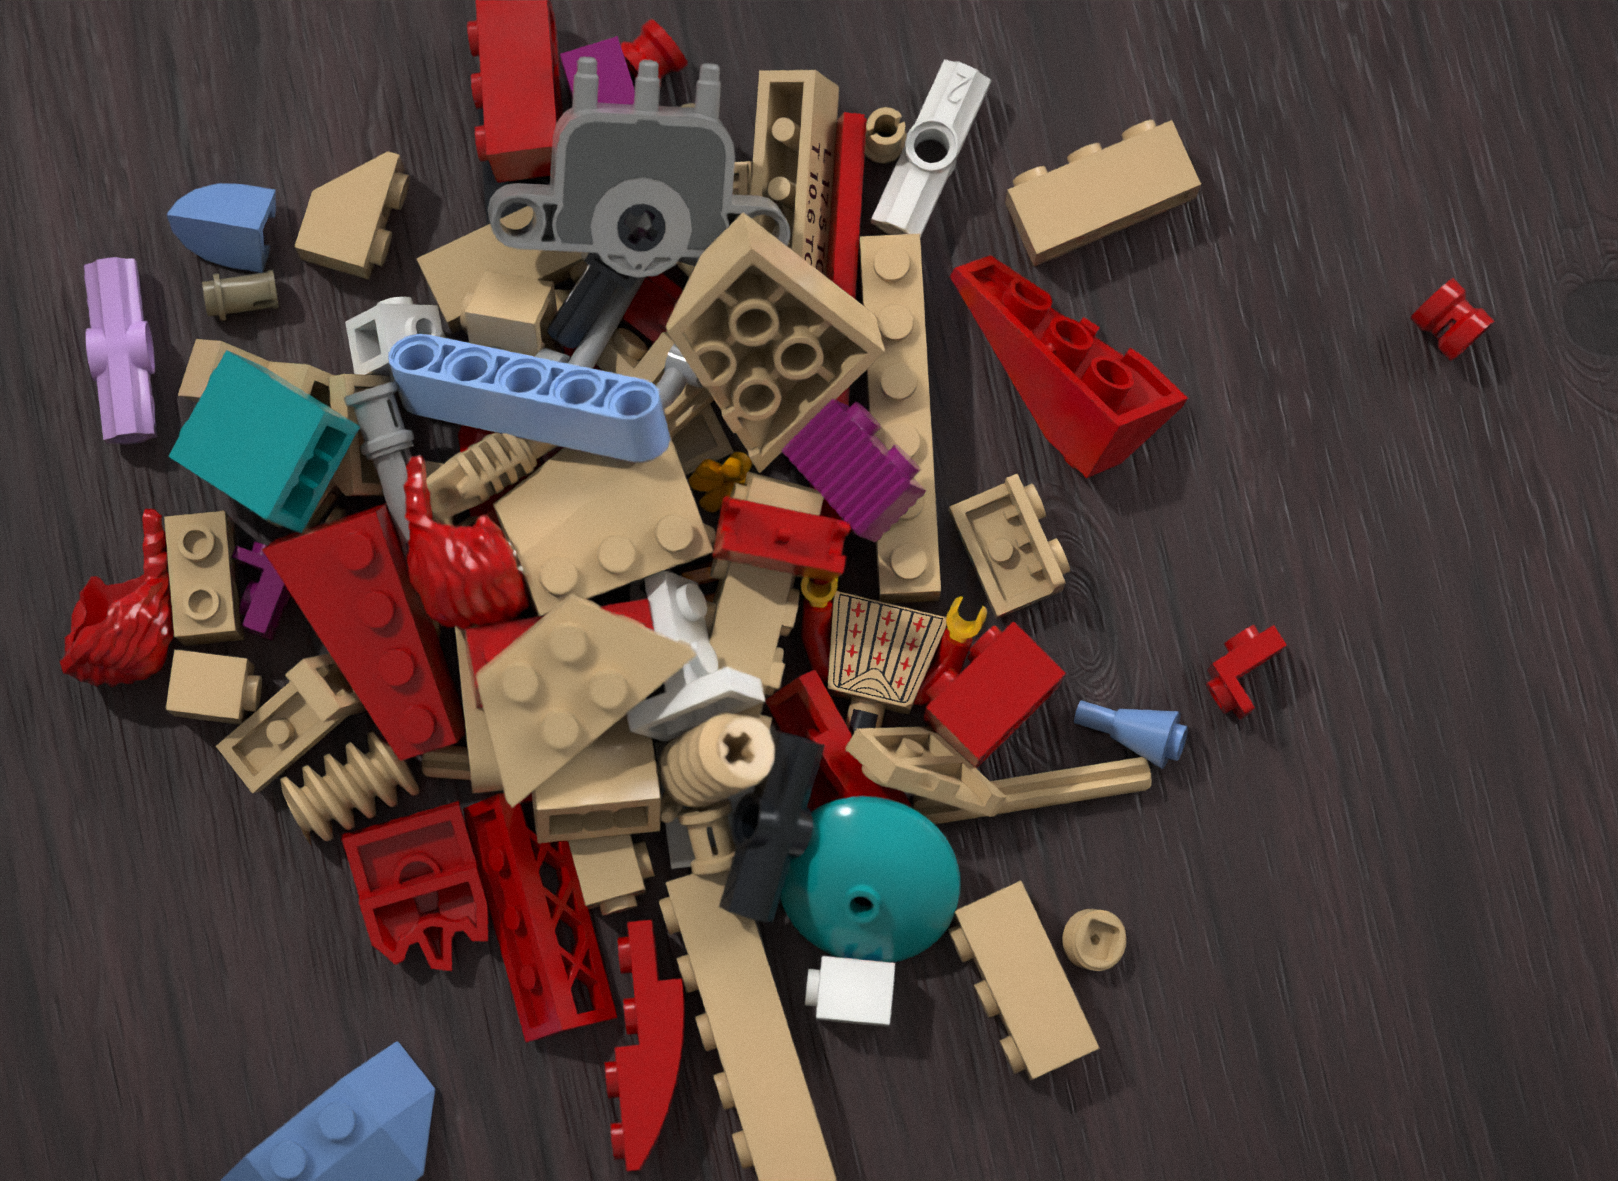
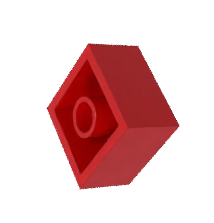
M1014 621L1003 632L996 625L992 626L970 648L969 651L971 653L967 659L971 664L960 674L951 667L926 692L930 699L927 703L928 706L926 707L923 721L976 769L1060 687L1066 674Z

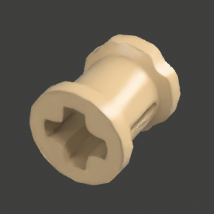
M728 799L721 800L714 805L704 808L688 807L677 814L679 823L687 826L695 857L690 866L692 873L695 875L712 874L730 869L736 844L731 835L728 814L732 812L733 808L731 801ZM707 827H711L716 841L715 847L710 845Z

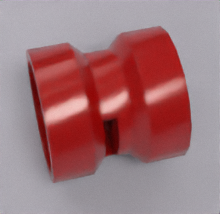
M1455 278L1450 279L1410 317L1421 331H1431L1439 340L1438 349L1450 362L1464 352L1495 322L1483 308H1474L1466 300V290Z

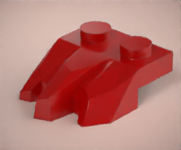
M459 801L342 834V842L359 895L358 902L371 945L392 963L397 965L405 959L409 945L419 942L431 969L452 971V937L455 932L464 931L472 941H488L487 900Z

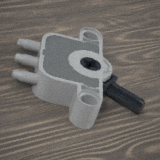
M580 57L577 61V73L574 75L572 108L565 111L558 120L553 134L550 185L508 184L496 190L490 198L488 215L491 228L496 238L505 246L515 249L582 252L583 261L588 264L547 326V333L561 345L571 349L579 345L619 284L630 291L638 278L659 275L674 266L681 257L700 258L701 254L742 213H745L751 219L757 215H768L774 218L775 227L772 235L788 246L790 239L789 223L776 203L762 196L732 194L735 152L733 141L719 120L721 83L719 81L720 68L717 64L704 63L700 67V78L696 86L695 108L658 106L660 79L658 78L659 65L653 60H642L639 63L638 77L635 80L634 105L597 103L599 81L597 60L593 57ZM512 203H524L533 209L532 220L521 229H510L500 222L502 211ZM647 210V216L652 226L648 230L637 227L631 234L626 217L630 213L640 217Z

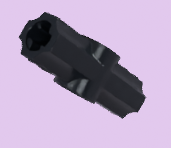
M771 730L770 733L774 744V762L769 773L755 784L753 793H747L741 798L733 813L731 835L737 847L719 905L720 908L728 912L766 923L773 922L791 859L800 857L810 842L813 830V817L807 805L825 748L824 744L779 730Z

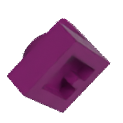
M254 542L251 551L235 546L231 558L238 565L262 574L259 583L251 580L243 594L239 607V614L245 616L242 626L251 634L273 641L291 593L264 554L262 549L267 545Z

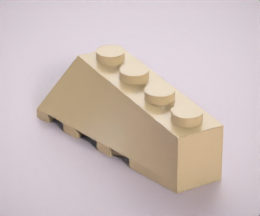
M747 472L744 485L734 484L730 495L732 498L814 515H820L823 502L821 493L816 489ZM713 558L710 577L719 579L713 602L706 601L707 613L704 617L709 642L718 659V670L728 667L760 678L765 698V694L772 695L774 690H778L780 687L785 664H782L783 648H779L777 645L780 635L787 637L794 627L799 606V590L794 589L793 585L795 577L803 578L804 576ZM763 703L735 713V715L742 717L748 716L760 719L766 728L770 730L772 718L761 715Z

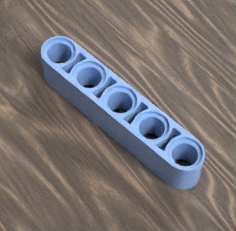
M428 334L406 336L397 341L388 354L389 364L394 380L398 385V393L402 405L408 412L415 415L497 433H506L520 438L631 462H645L655 459L664 453L671 440L658 388L653 383L644 379Z

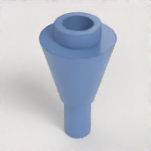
M1081 700L1074 717L1075 724L1110 734L1112 739L1161 769H1164L1168 759L1175 761L1180 759L1188 734V726L1180 724V711L1118 709V711Z

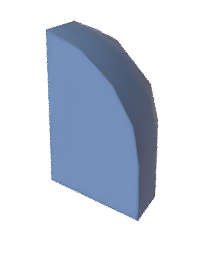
M214 184L195 189L181 197L166 214L172 232L187 249L201 258L230 268L263 273L270 251V246L264 245L263 229L268 217H275L276 190L244 184Z

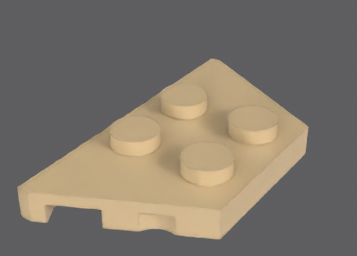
M573 594L568 596L476 673L478 688L507 802L512 807L519 803L696 656L695 649L689 643L682 640L676 641L645 628L644 624L623 615L617 616L601 609L599 605Z

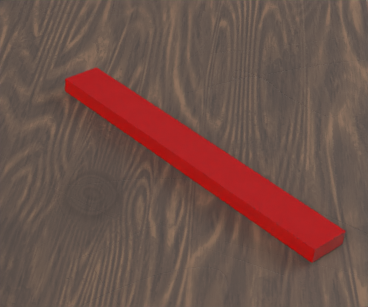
M844 112L837 120L826 277L855 299L867 118H864L865 114ZM850 386L836 399L848 406ZM810 483L809 488L815 489L813 484ZM823 498L819 516L841 520V516ZM809 578L811 582L817 585H824L829 582Z

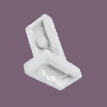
M666 570L644 578L654 631L676 641L682 640L689 643L695 649L696 656L664 682L666 692L638 703L627 712L630 731L666 742L679 737L682 733L690 731L693 727L699 726L705 721H709L714 716L725 713L735 714L765 702L760 678L728 667L718 670V659L713 647L710 645L704 617L707 613V604L698 586V582Z

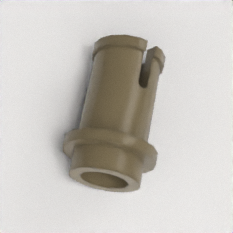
M273 270L220 279L219 273L213 274L214 280L202 281L207 317L219 315L220 321H225L226 314L279 308Z

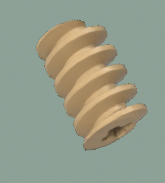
M729 713L712 717L709 721H705L699 726L693 727L690 731L682 733L679 737L667 743L663 747L658 759V775L663 788L675 801L687 807L704 808L727 799L729 796L735 795L739 791L745 790L761 781L769 773L774 762V744L769 730L760 719Z
M373 731L367 733L369 747L367 754L361 752L351 742L346 744V765L340 764L330 754L325 755V776L321 777L308 765L303 767L304 787L298 788L286 776L281 779L282 793L310 845L311 830L324 841L333 839L332 819H335L346 830L354 828L353 808L355 807L367 818L375 817L376 806L374 797L376 796L389 807L398 805L397 785H400L412 796L419 794V787L406 761H400L388 742L386 743Z

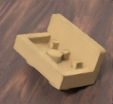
M1018 474L1007 477L1004 484L949 506L950 515L996 619L1063 591L1066 584L1063 574L1070 572V566L1057 538L1047 541L1038 520L1046 517V512L1033 484L1023 487Z

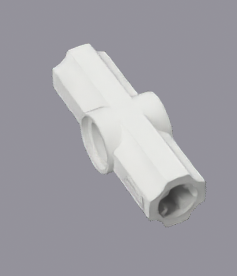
M944 59L915 124L907 133L905 147L872 216V224L878 226L889 235L920 234L921 238L946 180L955 169L957 156L991 84V79L966 64ZM925 140H935L944 145L947 155L939 162L928 163L917 156L915 148Z

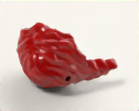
M422 456L411 457L406 465L407 480L403 485L406 495V513L404 517L409 522L408 529L410 533L407 563L410 582L420 595L425 611L432 620L439 622L445 627H458L463 630L475 626L481 627L505 623L514 619L529 608L530 594L525 588L523 572L517 569L514 552L507 540L502 537V530L487 515L480 516L473 527H455L434 522L430 492L427 486L425 461Z
M145 508L142 517L144 531V574L138 578L111 585L104 584L102 579L97 576H91L86 586L79 592L80 599L72 613L71 632L65 637L64 657L60 660L63 674H68L80 682H87L95 687L104 683L110 687H116L119 683L132 684L137 680H146L161 670L164 665L169 643L174 636L169 585L166 532L162 527V515L156 509Z

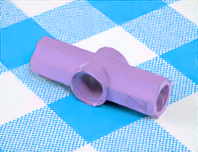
M113 257L98 259L93 263L84 265V280L91 328L86 329V350L92 379L97 381L103 440L106 444L145 442L148 439L157 437L155 403L150 374L155 373V356L148 322L144 321L138 264L134 258Z

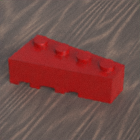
M387 503L305 529L302 533L295 532L280 537L262 549L400 761L455 744L466 734L464 711L432 619L425 611L420 595L410 582L409 569H407L402 547Z

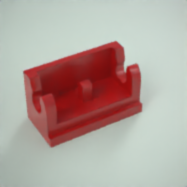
M725 496L722 502L712 558L832 582L842 575L844 571L846 557L841 555L845 536H848L850 532V522Z

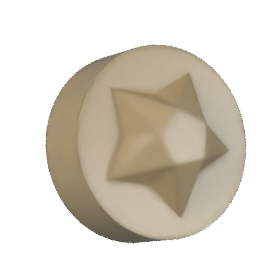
M1084 909L1074 914L1067 922L1062 937L1063 948L1068 959L1077 967L1093 971L1107 970L1113 967L1124 954L1126 948L1125 928L1119 918L1111 912L1098 909Z

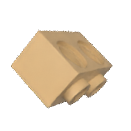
M226 511L164 517L174 637L184 646L244 640L243 618L239 614L241 595L238 564L231 558L236 546L234 521Z

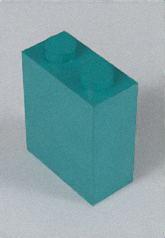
M226 350L220 363L210 375L208 385L191 416L181 428L179 438L168 457L264 519L302 533L360 426L264 366Z

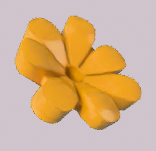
M734 452L724 464L717 463L711 459H705L698 465L695 472L689 478V484L697 491H706L699 501L703 509L711 513L718 511L722 505L723 498L725 496L730 497L734 484L744 485L747 472H749L753 464L747 454Z

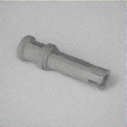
M393 381L346 396L344 401L346 406L353 407L364 439V443L360 446L362 456L365 455L367 461L373 460L395 531L398 534L406 566L409 569L407 556L410 533L408 529L409 522L404 517L406 513V495L403 485L407 480L406 465L412 457L409 447L414 446L412 440L415 438L412 430H407L404 427L394 396L399 389L397 382Z

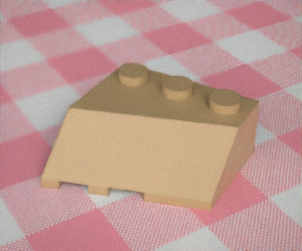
M742 213L701 254L666 325L667 333L702 386L706 387L721 409L724 420L746 447L749 458L759 473L782 452V449L832 398L836 400L885 352L876 317L871 311L745 213Z
M672 439L662 455L645 462H631L564 447L493 504L505 538L514 552L517 569L523 572L525 588L530 594V605L535 617L547 615L571 594L588 600L642 580L660 571L669 570L707 556L713 552Z

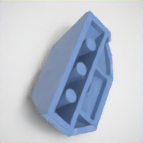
M396 1041L339 1080L248 1153L220 1181H417L424 1175L436 1088L402 1045Z

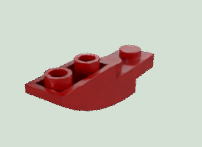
M816 670L799 676L765 700L781 731L825 745L807 805L811 812L829 802L859 796L889 799L912 808L903 791L885 787L870 780L862 771L863 765L845 749L852 735Z
M652 920L627 922L629 936L617 938L621 974L632 973L635 996L633 998H623L627 1035L638 1034L639 1045L615 1047L616 1061L605 1062L608 1099L620 1098L622 1122L611 1123L614 1160H626V1171L642 1170L658 1141L669 1114L678 1083L684 1047L683 979L659 981L655 930Z

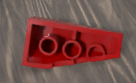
M989 255L955 267L951 273V280L1043 435L1063 455L1064 460L1071 467L1079 470L1086 478L1123 463L1186 403L1188 397L1147 358L1132 348H1129L1125 356L1095 337L1100 327L1085 317L1080 322L1065 317L1051 307L1052 299L1049 293L993 256Z

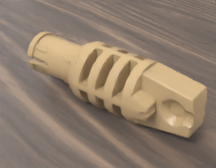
M495 432L492 435H487L479 443H474L464 452L454 455L427 478L433 515L439 521H442L487 501L493 494L500 493L508 485H513L521 477L534 472L533 468L537 466L536 459L556 448L557 445L520 438L507 433Z

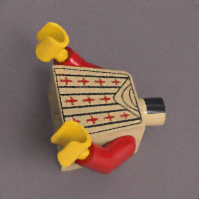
M804 576L801 578V590L805 596L802 611L801 640L811 670H816L821 681L828 684L830 696L850 701L845 724L852 736L856 729L881 728L885 709L910 714L913 705L927 704L930 699L926 694L927 690L948 669L952 667L960 674L972 644V637L978 634L987 616V610L982 606L975 621L962 619L958 614V608L963 597L956 598L947 613V617H942L838 592V578L824 585L814 584L809 577Z

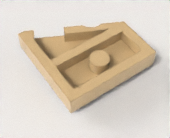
M930 726L856 729L845 748L863 765L862 771L870 780L885 787L895 788L986 816H995L1006 799V796Z

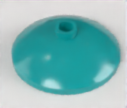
M859 796L838 799L822 805L811 812L813 830L810 842L800 857L791 859L780 896L784 910L796 929L816 947L837 958L894 963L918 955L933 945L950 925L960 895V871L952 847L941 831L929 819L914 809L899 802L878 797ZM864 896L870 899L873 904L870 906L860 905L853 898Z

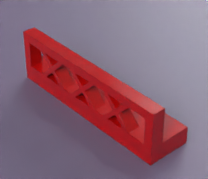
M532 792L514 807L507 802L505 793H500L463 808L525 1043L617 1018L590 914L585 904L568 840L538 843L537 835L526 826L521 804L533 802ZM543 860L556 870L559 887L555 895L542 886L539 869ZM559 919L572 928L575 945L571 954L558 945L555 928ZM575 978L588 987L593 1011L577 1014L571 993V987Z

